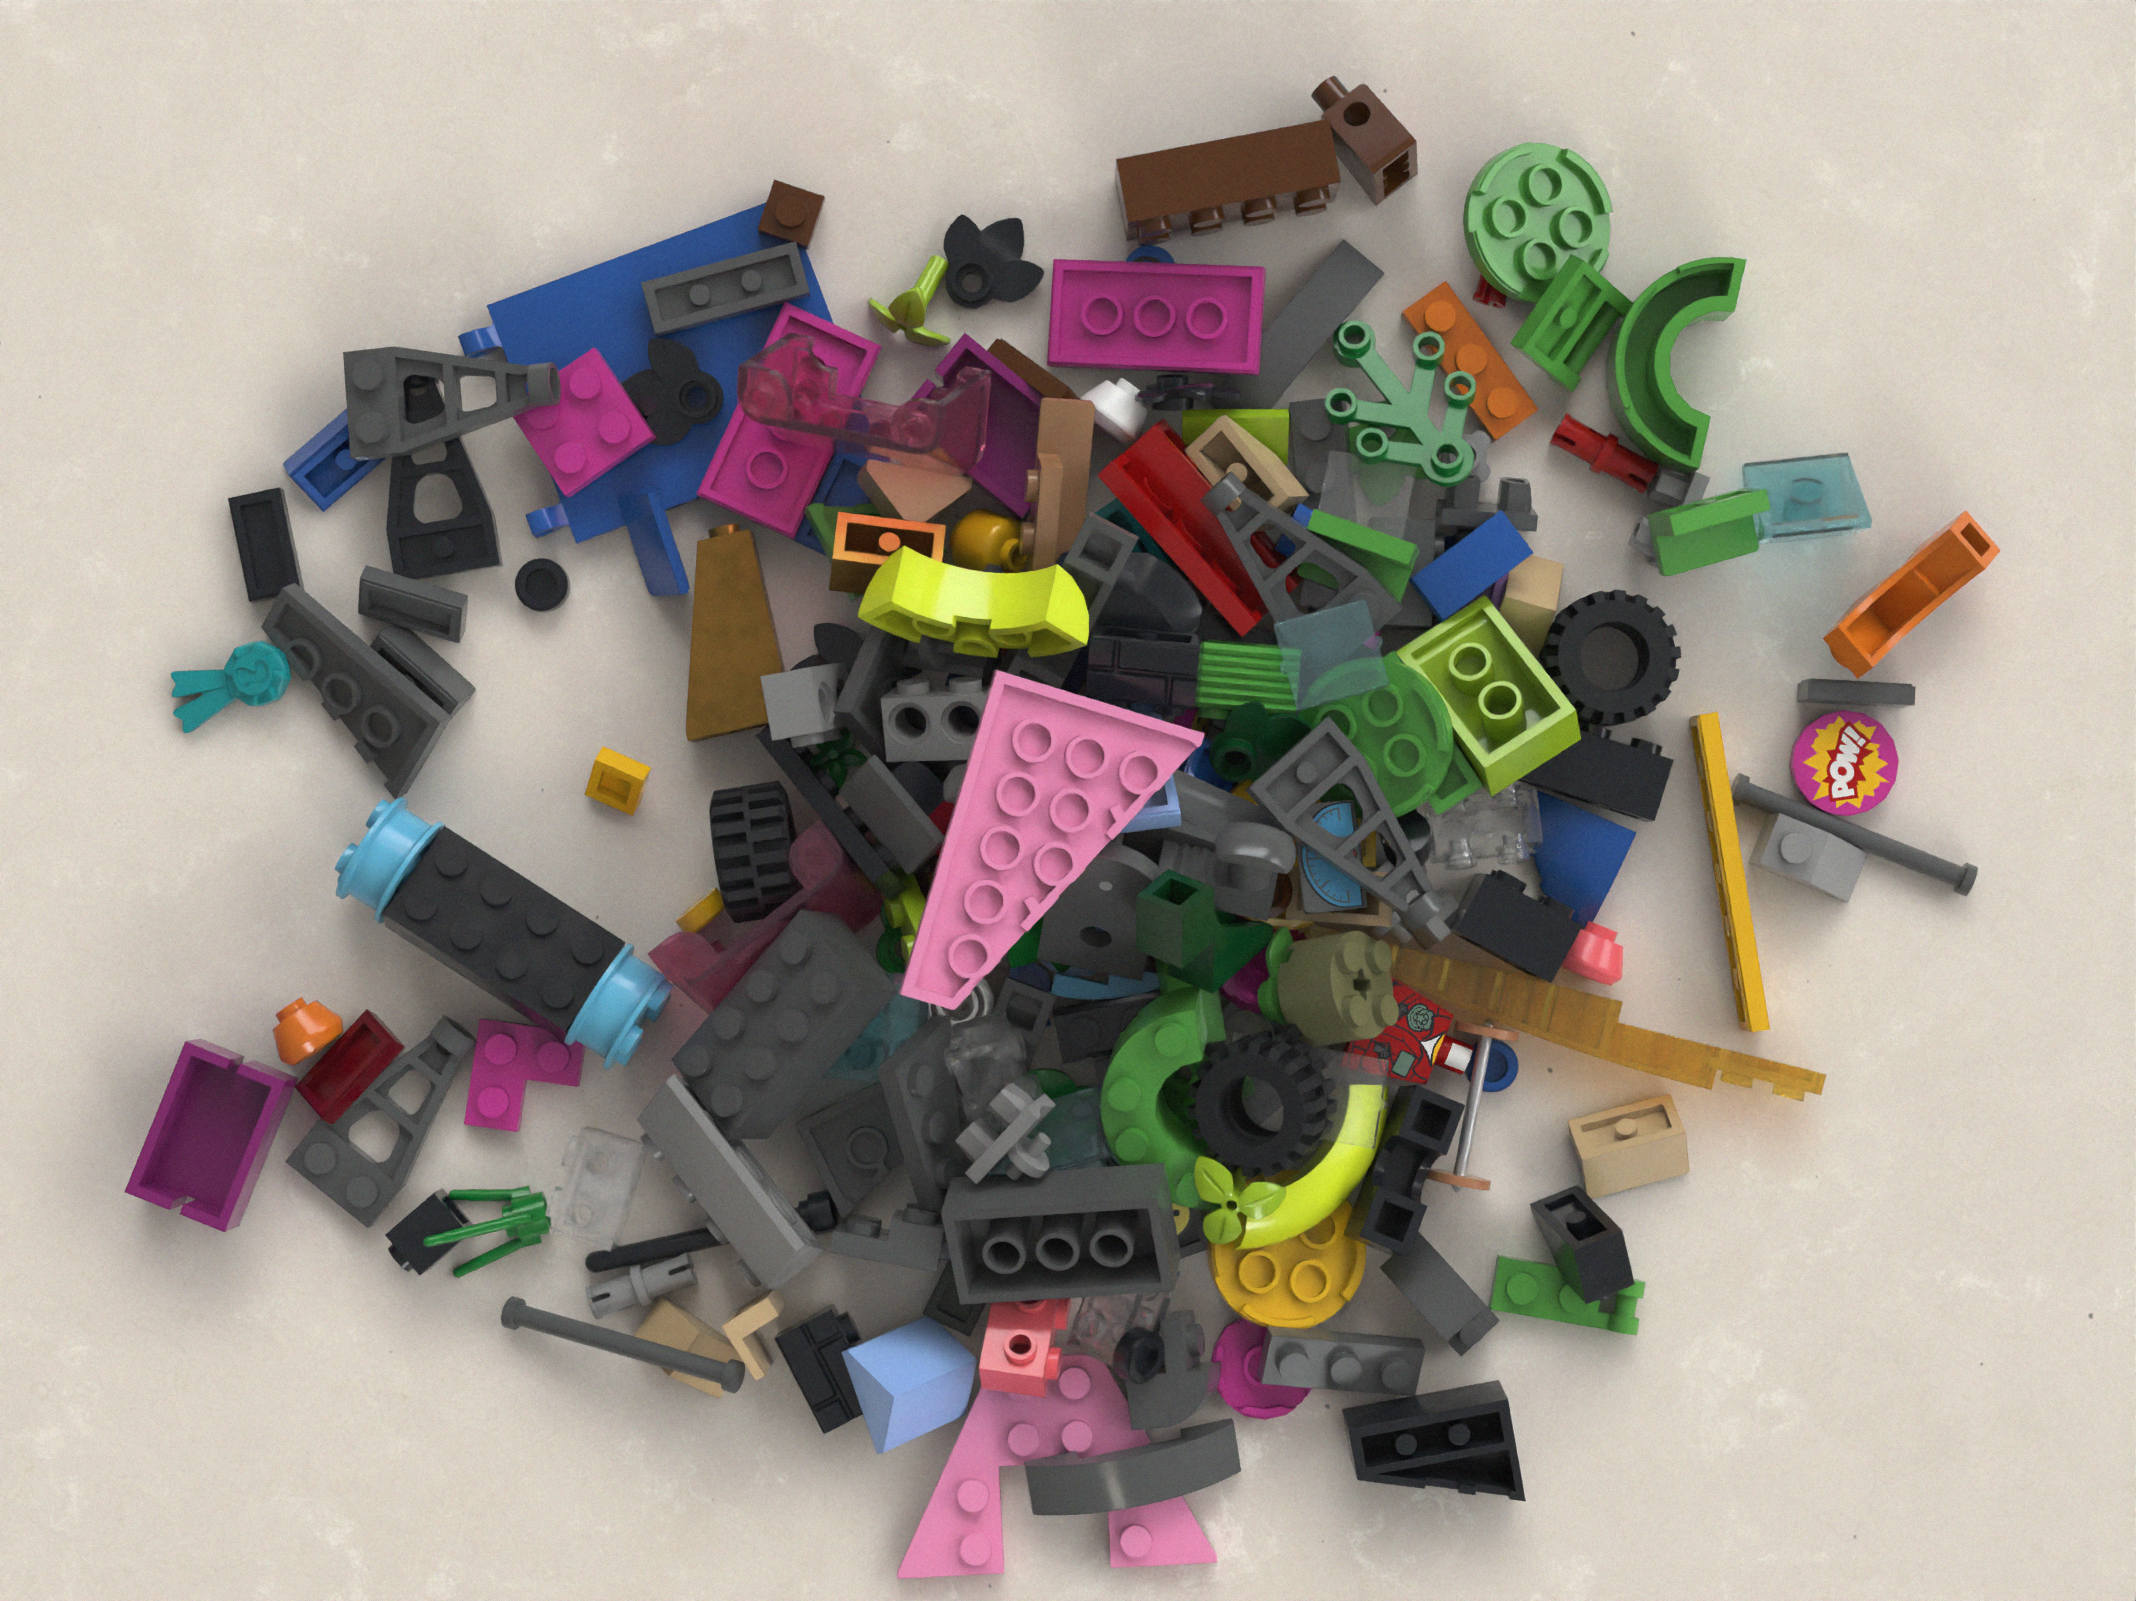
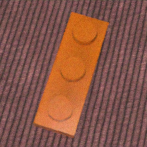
M1446 281L1402 312L1401 316L1416 336L1423 332H1434L1443 338L1445 342V355L1438 367L1446 378L1456 371H1464L1473 376L1476 381V395L1468 408L1493 443L1539 410ZM1424 346L1430 356L1438 352L1435 346ZM1456 384L1453 386L1459 395L1469 392L1468 387L1465 385Z

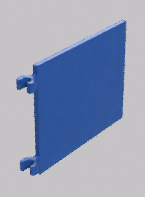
M766 203L489 304L487 308L492 318V325L458 336L465 357L481 358L501 348L504 350L508 363L530 365L554 362L558 372L592 348H596L620 383L638 372L652 369L648 355L650 339H671L692 350L700 371L712 375L722 387L724 401L719 414L707 423L694 424L683 440L671 445L648 443L570 498L563 494L551 476L560 502L557 505L542 508L525 515L532 535L535 538L546 536L565 526H569L576 543L579 544L625 527L626 523L618 503V497L653 484L654 487L657 486L665 511L700 499L696 493L784 303L656 337L641 282L787 244L758 233L757 229ZM798 247L811 296L787 303L834 324L806 249ZM526 383V391L528 393V384ZM694 388L688 394V402L693 408H700L707 401V394L702 388ZM861 396L837 447L875 434ZM642 415V416H643V418H644V419H645V421H646V420H647V418H648V417H647V416H644V415Z

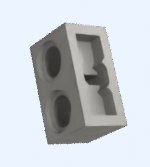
M846 662L760 676L772 741L791 738L792 748L842 739L840 728L846 726L833 711L849 676Z
M972 676L953 678L949 680V685L929 686V679L910 678L898 681L897 687H894L881 698L886 762L968 760L977 728L968 727L961 722L958 716V706L972 708L977 713L980 721L990 684H982L981 677ZM907 707L916 708L923 713L926 718V729H917L908 722L906 718Z

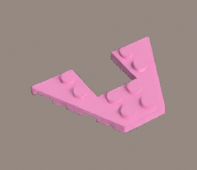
M1100 1351L1062 1353L1058 1380L1048 1379L1045 1398L980 1387L904 1559L900 1564L897 1579L1004 1573L999 1466L1024 1465V1461L1076 1451L1079 1459L1153 1444L1144 1429L1131 1430L1128 1400L1117 1384ZM1183 1496L1144 1506L1108 1512L1111 1568L1217 1563L1215 1550L1210 1545Z

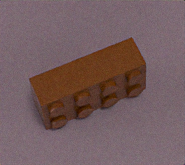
M1329 119L1116 159L1115 183L1126 241L1138 239L1140 246L1167 242L1171 239L1170 233L1188 229L1191 230L1192 236L1217 233L1223 230L1222 223L1243 219L1244 226L1262 225L1274 221V213L1294 209L1298 217L1318 214L1327 210L1326 203L1334 202L1341 184Z

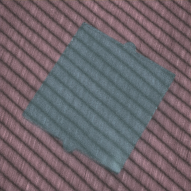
M1365 599L1273 624L1283 660L1280 663L1279 669L1281 673L1287 674L1297 711L1390 685L1379 649L1382 647L1383 639L1375 635Z

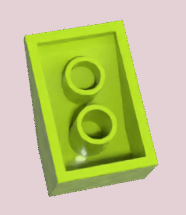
M1486 595L1395 652L1403 664L1424 676L1442 697L1451 718L1454 742L1491 797L1581 740L1576 709Z

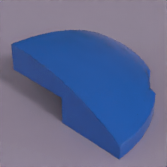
M1534 789L1529 801L1525 821L1527 855L1534 858L1542 879L1539 887L1544 895L1554 898L1575 910L1571 920L1585 928L1588 921H1594L1630 849L1636 832Z

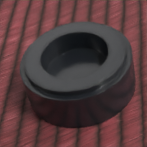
M538 558L527 562L521 567L515 579V590L519 600L526 607L537 612H551L561 607L567 600L570 593V579L565 569L556 562L545 558Z
M1134 1327L1128 1330L1120 1338L1114 1351L1113 1367L1116 1374L1134 1384H1144L1152 1379L1159 1371L1164 1359L1165 1350L1162 1338L1143 1327Z

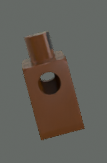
M1332 76L1323 81L1313 91L1311 98L1324 112L1321 119H1329L1337 157L1376 206L1418 174L1417 141L1364 83L1360 84L1349 92L1336 76Z

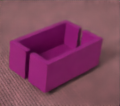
M964 333L934 370L936 378L944 384L941 389L937 391L936 385L927 378L899 412L897 418L903 427L962 475L973 478V484L1022 523L1030 516L1031 502L1024 501L1025 474L1027 469L1034 470L1040 401L1045 397Z
M201 1038L185 1041L125 1193L168 1210L182 1206L180 1215L223 1232L238 1227L299 1078L255 1060L242 1063L245 1056ZM188 1196L196 1199L186 1203Z

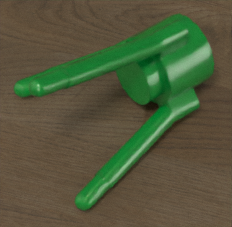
M529 1185L515 1189L451 1190L448 1194L451 1200L511 1201V1204L502 1206L503 1218L427 1236L424 1238L423 1244L426 1247H432L501 1230H506L508 1237L518 1235L517 1238L456 1267L453 1270V1276L459 1278L523 1247L542 1243L541 1235L552 1233L551 1218L544 1192L531 1194Z

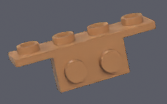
M1042 398L1040 401L1034 470H1026L1024 483V501L1031 502L1030 522H1022L1020 529V555H1027L1025 572L1036 571L1055 565L1062 553L1070 551L1085 522L1095 406L1090 400Z

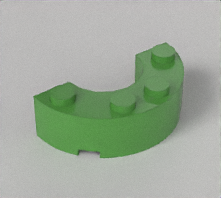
M1734 257L1704 258L1680 265L1676 269L1664 274L1634 300L1633 304L1619 321L1611 339L1606 362V381L1610 403L1620 426L1637 448L1650 459L1663 467L1684 475L1693 473L1700 467L1711 416L1691 408L1677 393L1670 375V352L1679 332L1685 327L1701 321H1724L1735 312L1747 259Z
M1190 986L1169 992L1148 1003L1138 1011L1137 1016L1120 1033L1109 1060L1101 1092V1120L1108 1144L1121 1166L1165 1163L1172 1203L1193 1209L1216 1210L1221 1207V1204L1201 1199L1195 1186L1194 1178L1196 1161L1199 1156L1208 1157L1204 1150L1209 1145L1204 1138L1196 1141L1192 1133L1194 1128L1182 1123L1168 1108L1162 1092V1085L1167 1077L1180 1067L1202 1061L1208 1034L1202 992L1200 988ZM1217 1156L1213 1160L1222 1164L1224 1159Z

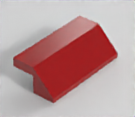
M1163 418L1123 454L1112 460L1097 476L1239 635L1243 637L1269 610L1221 523L1200 502V499L1213 487L1212 484L1184 451L1188 445ZM1229 505L1225 508L1227 511H1233ZM1265 531L1253 532L1251 534V545L1267 567L1276 568L1287 558L1285 555L1274 550L1275 542ZM1297 567L1286 577L1285 586L1288 593L1295 589L1304 579L1298 575Z

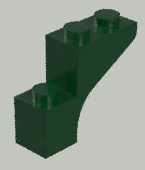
M1167 869L1136 896V950L1168 963L1169 976L1212 994L1265 948L1273 936V926L1264 921H1247L1236 914L1215 910L1214 887L1170 869Z

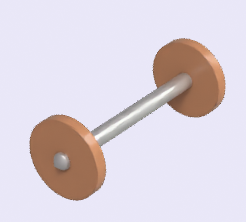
M1490 1017L1481 1024L1456 1020L1454 1030L1479 1035L1454 1171L1431 1168L1426 1178L1451 1184L1455 1193H1458L1464 1187L1489 1191L1491 1180L1467 1174L1492 1038L1518 1042L1519 1032L1494 1027Z

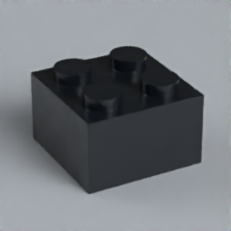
M1492 869L1490 875L1475 874L1459 903L1461 905L1460 909L1448 926L1452 931L1451 933L1539 981L1552 983L1582 928V925L1571 920L1575 910L1547 895L1545 897L1539 895L1537 900H1534L1523 894L1527 884L1502 870L1496 871Z

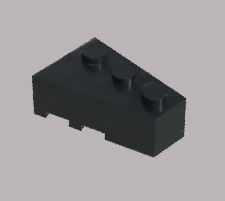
M1499 1380L1342 1409L1350 1457L1357 1480L1425 1489V1486L1457 1489L1458 1493L1476 1495V1492L1508 1496L1510 1500L1526 1502L1509 1402Z

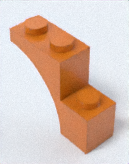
M1965 510L1922 543L1903 565L1852 604L1823 637V640L1829 645L1832 656L1841 666L1848 668L1859 679L1871 670L1886 653L1924 618L1984 571L2001 550Z

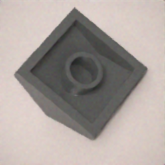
M876 755L867 760L838 791L878 840L888 848L908 875L920 872L927 867L944 842L945 836Z

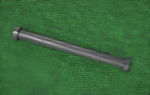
M1738 773L1733 781L1731 794L1733 805L1739 806L1742 802L1770 814H1784L1831 833L1861 850L1954 886V892L1963 896H1967L1973 887L1978 872L1977 866L1965 863L1962 867L1749 783L1750 777Z
M511 1296L506 1301L502 1310L501 1324L505 1328L516 1330L520 1326L712 1381L721 1384L722 1390L735 1394L740 1389L744 1380L745 1364L742 1361L731 1359L728 1363L526 1306L524 1299Z

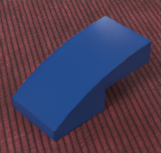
M1500 510L1409 579V582L1441 623L1534 552L1504 512Z

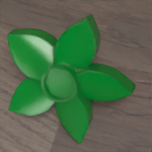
M847 727L841 730L842 739L815 744L823 752L814 755L808 763L813 771H818L821 767L825 770L829 768L830 776L840 788H842L847 779V766L860 767L869 760L861 751L851 749L856 737Z

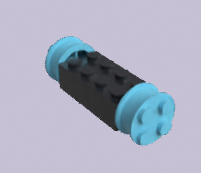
M403 797L397 798L392 803L384 799L381 800L366 822V827L370 830L359 846L351 843L335 866V871L340 873L337 880L336 896L341 899L346 898L348 895L356 898L376 911L374 915L376 922L380 924L385 922L386 928L569 1046L578 1041L605 1059L603 1068L609 1070L616 1062L626 1066L642 1042L640 1037L644 1030L641 1026L647 1018L656 1022L672 997L670 993L674 985L669 983L673 971L666 968L660 973L633 955L635 946L630 943L625 946V941L453 832L442 822H437L432 826L407 810L408 801Z

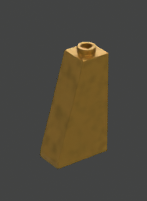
M739 523L709 529L710 538L697 541L685 734L689 742H697L767 726L769 722L760 676L785 672L755 536L750 529L741 531Z

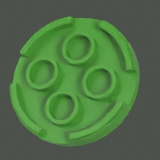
M1529 142L1498 153L1476 174L1468 190L1464 205V236L1475 266L1489 284L1509 298L1524 303L1537 304L1571 254L1583 259L1600 274L1610 254L1607 251L1610 238L1609 213L1613 212L1603 181L1584 158L1568 148L1562 149L1554 145Z
M1363 658L1341 664L1329 670L1312 684L1307 691L1308 694L1300 707L1298 716L1309 722L1311 730L1323 719L1330 717L1365 757L1395 817L1417 809L1433 796L1444 781L1449 770L1453 754L1454 737L1448 709L1438 691L1424 676L1413 668L1394 660ZM1335 784L1319 798L1323 803L1355 799L1350 788L1344 784ZM1356 801L1357 817L1362 819V812Z

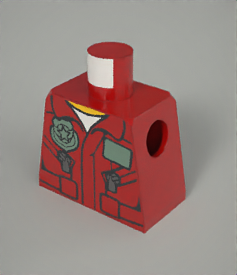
M1391 977L1393 997L1396 999L1399 1008L1397 1022L1393 1026L1385 1027L1383 1032L1377 1037L1346 1042L1338 1061L1340 1065L1349 1069L1426 1085L1434 1065L1463 1075L1472 1055L1473 1045L1446 1035L1452 1022L1453 1014Z

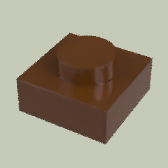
M774 179L757 229L758 233L785 243L796 241L797 247L809 250L825 203V196Z

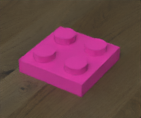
M592 348L558 372L561 383V399L558 405L538 407L513 416L563 494L569 498L657 438L596 348Z

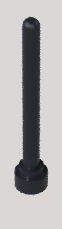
M828 1190L809 1193L807 1200L799 1201L798 1207H795V1210L816 1235L831 1233L838 1224L835 1204ZM707 1227L591 1252L585 1259V1266L590 1272L599 1273L681 1255L685 1252L690 1253L722 1246V1244L712 1235Z

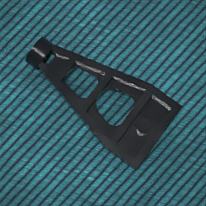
M413 375L404 381L406 420L409 423L418 424L434 418L445 409V399L439 386V379ZM427 387L426 392L422 395L417 396L410 393V389ZM461 436L444 442L447 455L443 461L417 465L412 460V454L392 457L386 532L394 574L420 580L503 566L495 514ZM446 475L453 481L462 501L461 513L453 519L428 523L420 522L414 513L415 491L419 481L426 476Z

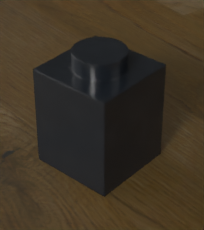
M442 1188L434 1192L385 1234L392 1243L388 1250L394 1260L404 1270L410 1272L414 1269L420 1276L430 1270L463 1241L426 1247L423 1244L425 1237L474 1224Z

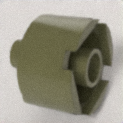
M1349 931L1298 940L1288 947L1286 951L1293 952L1289 962L1280 963L1277 976L1278 998L1287 1024H1297L1300 1031L1304 1034V1036L1297 1037L1301 1042L1304 1041L1311 1047L1371 1039L1381 1034L1385 1027L1395 1025L1399 1016V1008L1396 999L1393 997L1392 979L1389 970L1392 965V954L1385 941H1374L1369 935L1361 931Z

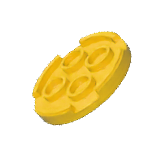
M1284 1169L1276 1175L1264 1177V1174L1261 1173L1254 1178L1247 1179L1245 1188L1255 1181H1268L1279 1184L1300 1170ZM1347 1199L1314 1227L1276 1244L1259 1248L1233 1250V1241L1226 1244H1214L1207 1240V1259L1210 1274L1215 1287L1224 1301L1241 1317L1264 1328L1275 1326L1308 1329L1324 1322L1338 1312L1346 1302L1351 1300L1360 1285L1367 1255L1365 1244L1343 1236L1353 1210Z

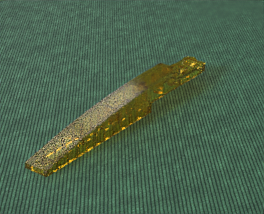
M1309 924L1305 928L1304 933L1315 938L1343 932ZM1387 943L1392 954V965L1389 969L1391 977L1463 1009L1570 1049L1629 1068L1712 1090L1718 1069L1722 1070L1720 1081L1746 1088H1752L1754 1079L1774 1083L1772 1094L1799 1101H1804L1805 1092L1822 1094L1826 1074L1619 1023L1618 1019L1623 1001Z

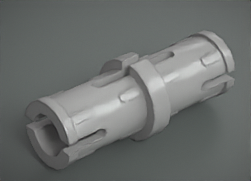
M685 1252L681 1256L647 1268H643L639 1264L630 1268V1274L595 1286L586 1287L587 1299H592L593 1301L589 1305L595 1319H601L605 1315L639 1303L644 1308L654 1304V1298L690 1285H697L696 1272L692 1273L691 1269L694 1268L689 1254Z

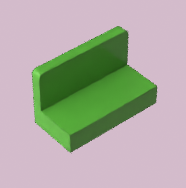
M1741 488L1648 514L1647 519L1660 575L1672 576L1758 551L1759 543L1753 515L1771 510L1767 489Z
M1314 509L1307 530L1320 535L1367 566L1401 603L1420 552L1417 545ZM1304 562L1299 564L1297 573L1301 578L1338 590V581L1332 574L1314 563Z

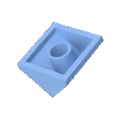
M925 1315L842 1351L877 1454L891 1450L966 1415L977 1358L938 1321Z

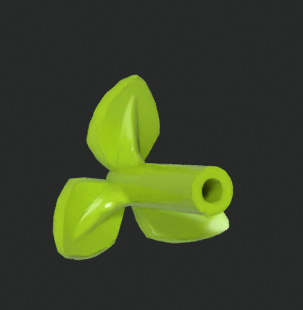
M932 255L914 287L898 295L888 309L872 297L867 301L875 317L892 333H896L901 329L905 331L904 334L907 340L925 346L950 344L951 338L929 331L923 327L926 318V307L949 268V263L942 257Z
M1199 1156L1194 1169L1195 1186L1201 1199L1221 1204L1220 1208L1206 1215L1203 1221L1204 1235L1214 1244L1229 1243L1242 1233L1241 1223L1237 1215L1240 1211L1250 1218L1259 1220L1273 1213L1285 1198L1286 1189L1277 1183L1255 1181L1245 1188L1247 1177L1242 1176V1167L1229 1172L1221 1163L1208 1157Z

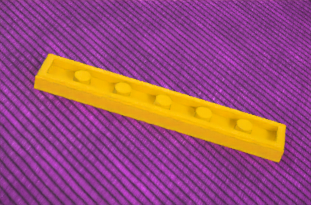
M1718 712L1692 716L1689 720L1739 1028L1747 1032L1770 1030Z

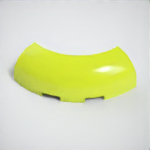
M905 545L890 555L877 570L865 591L858 612V618L912 642L920 643L921 635L953 642V651L955 653L997 658L999 648H1028L1027 653L1030 657L1055 655L1086 646L1089 636V614L1084 595L1073 577L1058 564L1036 571L1021 573L982 572L939 562Z
M1350 1084L1336 1087L1332 1091V1099L1337 1100V1112L1329 1117V1120L1334 1123L1330 1133L1321 1139L1323 1143L1299 1172L1279 1183L1286 1189V1195L1280 1206L1273 1213L1259 1220L1250 1218L1241 1211L1237 1213L1242 1233L1233 1240V1250L1259 1248L1293 1238L1324 1220L1347 1199L1362 1180L1379 1147L1388 1109L1389 1086Z

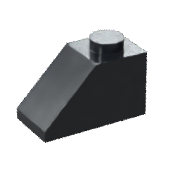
M1578 1185L1530 1204L1534 1219L1564 1281L1586 1304L1608 1299L1614 1296L1616 1292L1635 1285L1622 1229Z

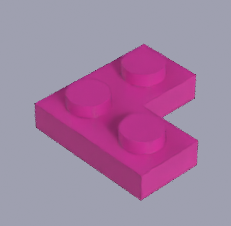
M486 1018L479 1019L464 1124L514 1132L520 1131L527 1080L575 1087L580 1086L586 1046L578 1041L569 1046L540 1026Z

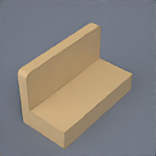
M1670 1094L1567 1120L1569 1135L1581 1164L1584 1190L1591 1199L1684 1175L1690 1171L1686 1132Z
M769 1289L731 1313L721 1326L755 1381L764 1377L773 1364L771 1356L755 1330L778 1317L786 1306L787 1302L779 1289Z

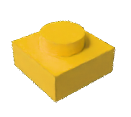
M603 746L595 758L585 795L633 816L641 803L652 767Z

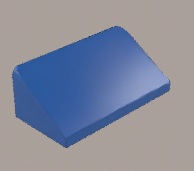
M346 408L283 463V466L291 479L324 512L386 458L361 461L350 458Z
M653 484L620 495L618 503L648 592L653 596H672L689 593V581L657 486L654 487Z

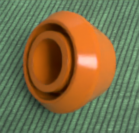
M301 997L275 1015L280 1023L272 1029L279 1059L281 1062L295 1066L336 1040L343 1033V1019L316 1000L307 1005Z

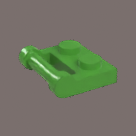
M1571 254L1510 344L1543 370L1552 381L1573 393L1582 380L1578 375L1618 317H1623L1633 303L1587 262Z

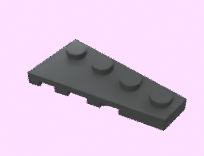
M293 583L283 587L261 628L275 646L284 652L288 663L302 681L310 679L322 694L324 701L321 705L334 721L340 718L358 741L354 745L358 753L367 764L374 761L388 779L384 786L393 798L397 799L405 795L452 716L300 586Z

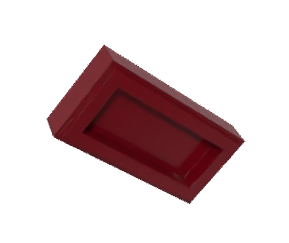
M366 1009L299 1081L295 1088L322 1120L333 1125L405 1046L377 1014Z

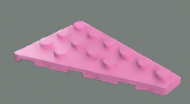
M999 670L994 671L898 994L955 1010L973 991V988L981 979L992 971L1025 932H1028L1057 901L1060 894L1083 873L1086 866L1135 817L1151 796L1161 789L1190 754L1200 747L1205 733Z

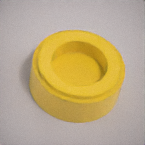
M716 887L713 888L675 920L686 935H694L725 909L720 891Z

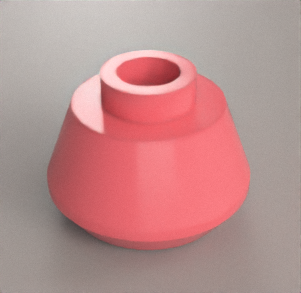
M1588 921L1585 929L1580 930L1561 966L1601 984L1604 983L1609 986L1621 980L1623 974V946L1614 943L1618 932Z

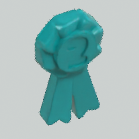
M254 641L236 647L224 669L172 672L171 678L176 683L172 691L173 697H185L202 693V696L175 709L173 714L175 717L183 720L182 730L185 734L195 731L237 699L252 707L265 706L279 701L285 694L291 680V670L284 652L265 641Z

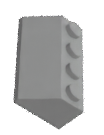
M672 1075L667 1079L637 1118V1121L646 1132L640 1137L641 1141L659 1162L665 1158L677 1172L672 1181L680 1193L690 1203H694L696 1200L700 1202L709 1214L704 1223L712 1235L722 1245H726L728 1242L732 1244L741 1256L736 1265L744 1277L755 1288L762 1284L765 1289L778 1290L826 1251L825 1247L742 1139H728L684 1078Z

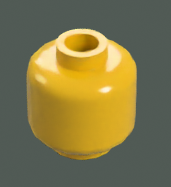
M985 508L971 511L957 522L950 536V548L954 564L960 568L983 572L989 563L999 565L1005 573H1019L1026 565L1027 556L1020 555L1019 544L1022 523L1017 519Z

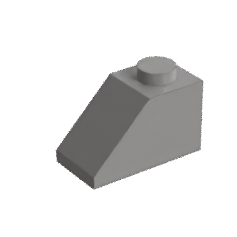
M1773 813L1767 814L1748 863L1849 903L1868 853L1831 833L1784 814Z

